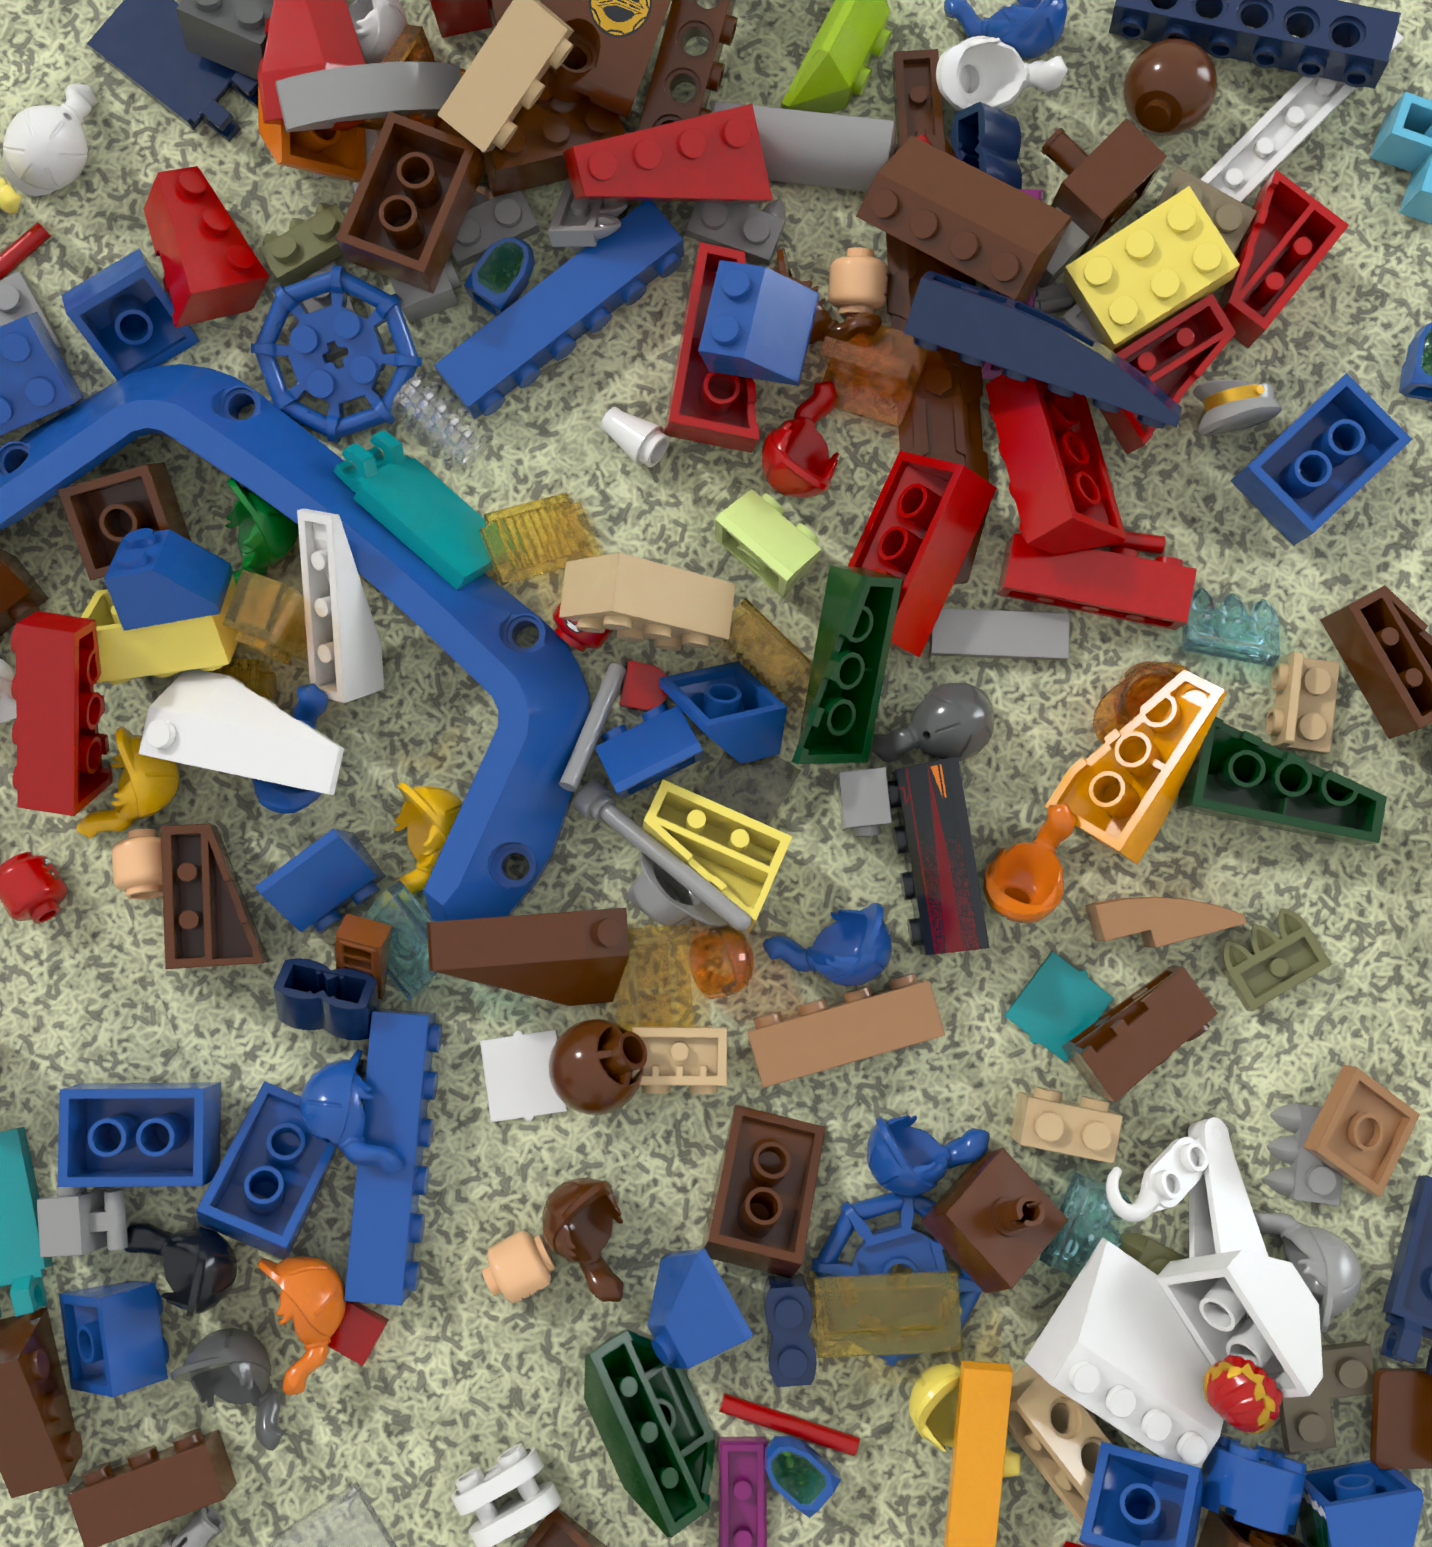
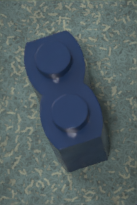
M982 102L975 103L955 113L951 131V142L956 158L1016 189H1022V173L1017 162L1021 148V129L1017 118Z
M296 958L285 960L273 986L278 1019L281 1022L300 1030L324 1029L331 1035L346 1040L369 1039L372 1011L379 1009L377 980L374 977L355 969L342 968L330 970L327 966L309 959Z
M794 1274L792 1278L779 1275L768 1276L764 1286L763 1301L766 1323L769 1328L767 1353L771 1377L777 1387L812 1385L816 1374L817 1360L810 1332L813 1308L807 1283L802 1274Z

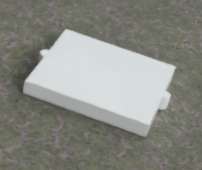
M556 1029L523 1034L522 1031L517 1030L513 1036L480 1041L491 1122L525 1118L526 1121H532L534 1116L567 1111V1105L555 1093L549 1077V1059L551 1051L558 1040Z

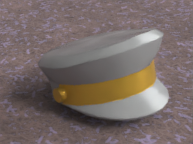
M1223 379L1201 383L1193 390L1194 396L1204 404L1205 414L1200 421L1197 432L1202 436L1247 429L1273 419L1282 411L1280 403L1275 399L1273 385Z

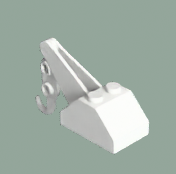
M1213 1117L1193 1122L1188 1129V1137L1172 1141L1144 1172L1139 1196L1132 1204L1127 1203L1120 1194L1118 1183L1122 1170L1119 1167H1114L1107 1177L1106 1195L1110 1207L1119 1217L1126 1221L1140 1222L1149 1217L1153 1212L1174 1207L1189 1192V1258L1170 1261L1156 1277V1280L1211 1366L1217 1361H1223L1230 1354L1240 1356L1245 1360L1253 1361L1257 1367L1262 1368L1267 1376L1275 1381L1276 1387L1282 1392L1283 1398L1310 1396L1323 1378L1319 1304L1293 1263L1268 1257L1234 1156L1229 1132L1223 1121Z

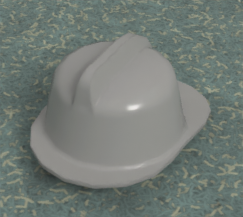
M644 853L640 855V864L643 871L629 888L627 896L650 919L664 926L682 925L693 918L717 927L729 924Z

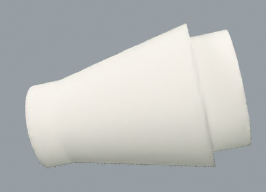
M612 407L605 414L600 425V429L607 433L638 466L643 464L649 468L655 466L662 459L669 446L670 438L664 434L662 426L625 413L617 407Z

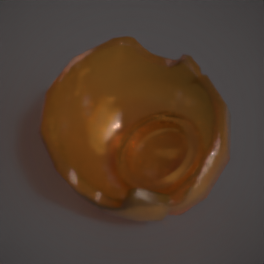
M715 926L706 931L696 933L692 937L689 951L691 973L696 986L706 998L715 999L732 996L748 986L749 980L753 976L754 959L753 950L743 933L730 926Z

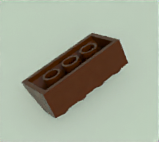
M912 135L877 172L856 217L975 280L1025 304L1028 303L1073 219L1070 215Z

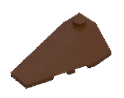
M626 908L427 922L430 971L502 988L526 996L537 997L564 1006L613 1002L630 955Z

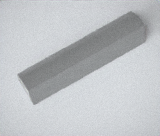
M715 101L713 113L747 104ZM753 105L768 180L868 192L877 172L894 155L896 135L895 121Z

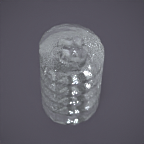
M427 371L420 372L403 384L396 394L391 406L392 417L399 422L404 421L405 430L410 434H417V442L424 447L430 446V454L436 459H443L442 464L447 471H458L471 465L486 451L494 435L491 432H487L477 438L475 435L481 426V422L474 419L464 425L463 421L468 415V410L462 406L451 412L450 409L455 403V397L448 394L440 400L437 399L443 385L436 381L425 387L424 385L430 373Z

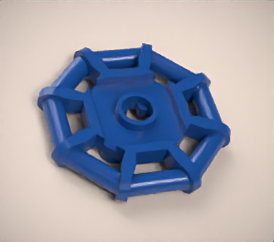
M336 265L329 272L286 287L280 284L274 290L276 296L255 344L251 343V353L256 355L273 401V406L283 411L291 419L326 436L329 442L339 443L342 437L384 423L392 425L398 419V409L418 366L422 367V357H418L400 306L403 302L396 293L391 295L346 272L344 266ZM331 291L332 306L309 313L302 301ZM348 294L375 307V310L368 318L353 312L346 307ZM290 312L299 320L297 327L290 334L289 346L276 344ZM386 321L397 353H386L377 327ZM335 342L339 348H347L349 353L348 356L343 358L344 366L339 369L334 362H328L327 360L330 345ZM276 357H289L298 383L289 390ZM386 364L397 366L383 397L376 390L378 384L376 381L381 371H384ZM309 392L312 396L329 403L328 415L325 416L301 404L299 401ZM366 397L372 406L370 409L344 417V403Z
M890 1192L852 1204L848 1201L840 1206L842 1212L817 1258H812L811 1270L816 1272L828 1315L829 1324L827 1328L834 1336L839 1334L884 1360L885 1365L895 1366L896 1361L941 1348L949 1347L952 1350L959 1344L957 1338L983 1292L962 1267V1274L949 1275L942 1251L945 1248L936 1238L933 1239L921 1230L911 1227L914 1212L924 1217L936 1204V1202L922 1194L904 1196ZM899 1210V1224L872 1232L865 1221ZM855 1228L857 1233L864 1239L863 1242L856 1249L851 1263L838 1260ZM901 1263L905 1269L912 1268L913 1275L906 1278L907 1286L903 1288H898L895 1281L887 1282V1274L893 1272L892 1266ZM837 1277H851L858 1301L846 1308ZM949 1289L960 1291L947 1318L943 1321L937 1314L938 1304L943 1295L945 1294L946 1296ZM865 1313L882 1320L888 1326L885 1338L857 1323V1321ZM929 1321L933 1330L904 1339L900 1338L901 1328Z

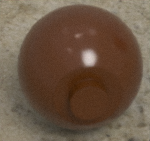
M1165 39L1156 42L1144 49L1135 58L1127 72L1123 89L1127 112L1138 127L1150 134L1174 136L1184 133L1196 126L1210 110L1217 89L1216 70L1209 55L1192 41Z
M591 1019L579 1022L568 1028L558 1038L551 1051L549 1077L552 1087L557 1096L568 1107L577 1112L587 1115H604L614 1112L627 1104L637 1092L641 1083L643 1068L647 1061V1049L639 1035L627 1031L612 1021ZM637 1069H640V1071L632 1078V1072Z

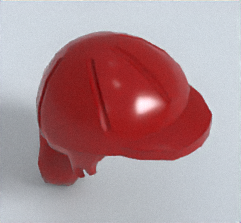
M833 381L815 382L813 394L796 408L794 418L786 420L778 428H774L765 439L762 447V469L771 487L789 498H811L820 495L830 488L831 479L838 464L837 458L839 453L836 452L830 458L828 445L823 436L815 429V424L830 414L836 406L837 395Z

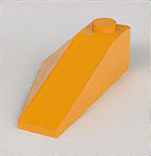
M1183 670L1140 707V713L1119 731L1115 728L1104 738L1106 742L1086 759L1081 757L1068 769L1044 807L1048 809L1049 805L1066 803L1076 818V828L1137 865L1163 826L1227 692Z

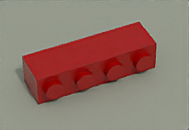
M1014 533L1006 544L997 595L1176 630L1188 622L1197 569L1183 566V561L1178 558L1159 556L1155 560L1138 557V552L1135 550L1121 547L1111 548L1110 552L1091 548L1052 554L1027 545L1021 533Z

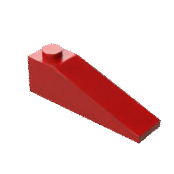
M346 0L273 1L271 16L267 19L265 34L268 36L264 58L260 60L257 74L264 123L284 125L275 86L276 81L320 70L366 64ZM367 119L336 122L333 128L328 129L349 131Z

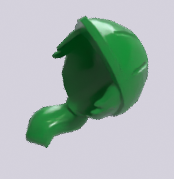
M230 478L227 480V483L237 496L238 501L235 503L231 513L227 515L226 519L231 522L226 524L225 527L234 528L239 526L237 542L244 561L241 569L233 571V577L239 591L256 587L262 581L264 573L268 570L269 566L273 567L287 557L298 537V525L256 494Z

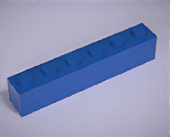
M644 201L620 220L621 227L616 232L605 238L598 239L596 247H585L434 365L442 381L474 420L481 414L489 416L495 413L505 403L506 399L504 396L517 386L525 388L532 384L540 376V368L553 358L559 361L568 356L576 347L577 343L575 341L588 331L596 333L611 320V313L623 303L627 306L634 304L647 291L646 286L659 275L661 278H666L679 268L682 263L681 258L684 257L683 238L652 201Z
M382 1008L372 1011L365 1083L371 1086L372 1090L367 1093L374 1095V1098L372 1100H363V1110L365 1113L363 1137L367 1144L385 1146L396 1152L403 1162V1168L395 1174L386 1175L379 1167L357 1165L344 1301L402 1306L410 1296V1291H417L421 1265L420 1262L413 1261L415 1243L422 1242L425 1228V1215L418 1214L419 1195H426L429 1183V1166H422L424 1147L430 1148L434 1130V1120L427 1118L428 1100H435L438 1087V1072L431 1071L432 1053H439L442 1043V1024H435L436 1013Z

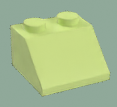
M751 489L722 511L715 519V540L778 595L784 598L819 559L821 548L816 545L819 539L805 525L798 523L795 527L782 515L785 510L773 497L766 493L761 497Z

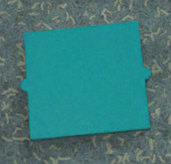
M1051 951L1004 1016L1030 1035L1031 1043H1040L1066 1063L1069 1057L1062 1046L1095 1023L1114 997L1087 978V971H1078Z

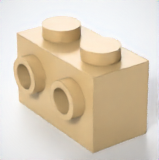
M1035 1087L1034 1094L1018 1092L1010 1138L1019 1145L1115 1164L1123 1116L1109 1109L1110 1102L1081 1096L1080 1103L1062 1100L1063 1092L1042 1087Z

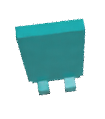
M382 430L372 436L370 442L375 447L369 450H365L357 443L344 448L342 456L346 461L336 465L333 472L353 492H356L353 499L456 590L461 589L504 562L511 555L515 545L416 458L412 459L408 455L404 456L402 443L387 431Z
M25 1127L0 1132V1287L12 1284L10 1297L15 1317L33 1313L38 1308L48 1305L42 1276H44L43 1269L53 1265L52 1257H40L37 1199L40 1197Z

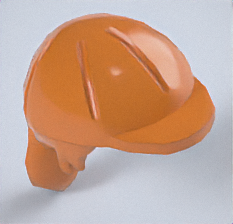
M1066 803L1049 805L1048 817L1040 826L1036 840L1033 842L1016 843L1007 850L1002 848L993 861L988 864L983 882L984 895L994 911L1000 916L1006 917L1007 920L1017 923L1038 922L1051 914L1060 903L1064 892V869L1055 855L1056 849L1062 841L1073 833L1076 824V818Z
M297 1256L286 1258L279 1263L262 1258L258 1263L259 1269L281 1288L280 1306L276 1315L283 1316L278 1324H286L293 1318L296 1335L305 1344V1353L286 1371L282 1385L283 1392L286 1395H298L304 1392L309 1375L324 1364L328 1356L330 1337L341 1324L345 1313V1284L335 1268L319 1258Z

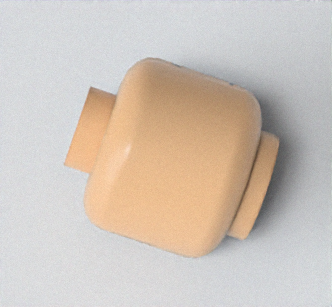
M861 247L848 248L847 256L839 257L831 263L828 300L832 306L838 308L839 315L853 317L860 313L874 314V310L880 309L886 304L889 273L887 264L878 258H874L873 249Z
M135 829L129 831L128 838L119 841L112 848L114 886L126 892V897L129 899L162 897L161 837L157 836V830Z
M519 1231L488 1249L487 1261L489 1266L482 1270V1274L493 1296L502 1292L506 1300L511 1303H517L549 1286L551 1282L550 1272L556 1269V1265L540 1234L533 1237L528 1231Z

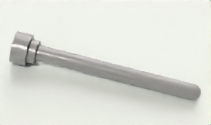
M590 781L578 792L574 800V808L589 821L596 820L597 822L605 821L735 929L744 931L750 927L751 917L748 913L616 807V800L613 799V792L600 781Z

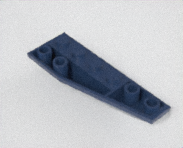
M928 271L921 277L903 334L914 337L913 343L915 345L932 351H939L941 347L958 352L957 358L975 366H984L985 362L1002 367V374L1014 380L1028 382L1031 377L1048 383L1046 388L1049 391L1061 396L1073 397L1075 393L1090 397L1093 399L1092 404L1104 411L1118 413L1120 408L1138 414L1137 420L1154 428L1163 429L1166 424L1177 427L1182 407L1142 372L1083 332L1056 317L1004 295L932 271Z

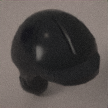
M150 1223L131 1224L127 1228L128 1247L124 1250L127 1253H147L164 1258L165 1279L173 1292L163 1293L161 1298L166 1299L167 1303L187 1310V1317H194L195 1314L204 1313L213 1308L231 1290L237 1273L236 1256L227 1240L216 1231L204 1227H193L192 1229L179 1230L173 1234Z

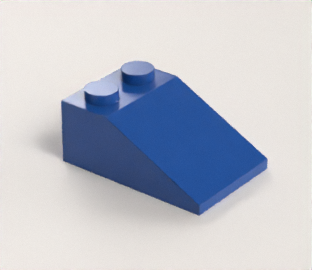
M264 1081L203 1196L196 1213L199 1225L284 1260L288 1258L303 1228L338 1146H329L319 1141L309 1132L300 1113L301 1096Z

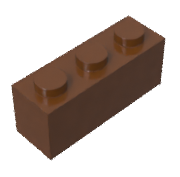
M201 1428L194 1429L175 1438L172 1441L174 1446L158 1452L156 1445H152L131 1454L127 1458V1464L112 1468L111 1462H106L83 1473V1481L67 1496L84 1547L102 1546L224 1500L236 1486L237 1482L219 1429L204 1435Z

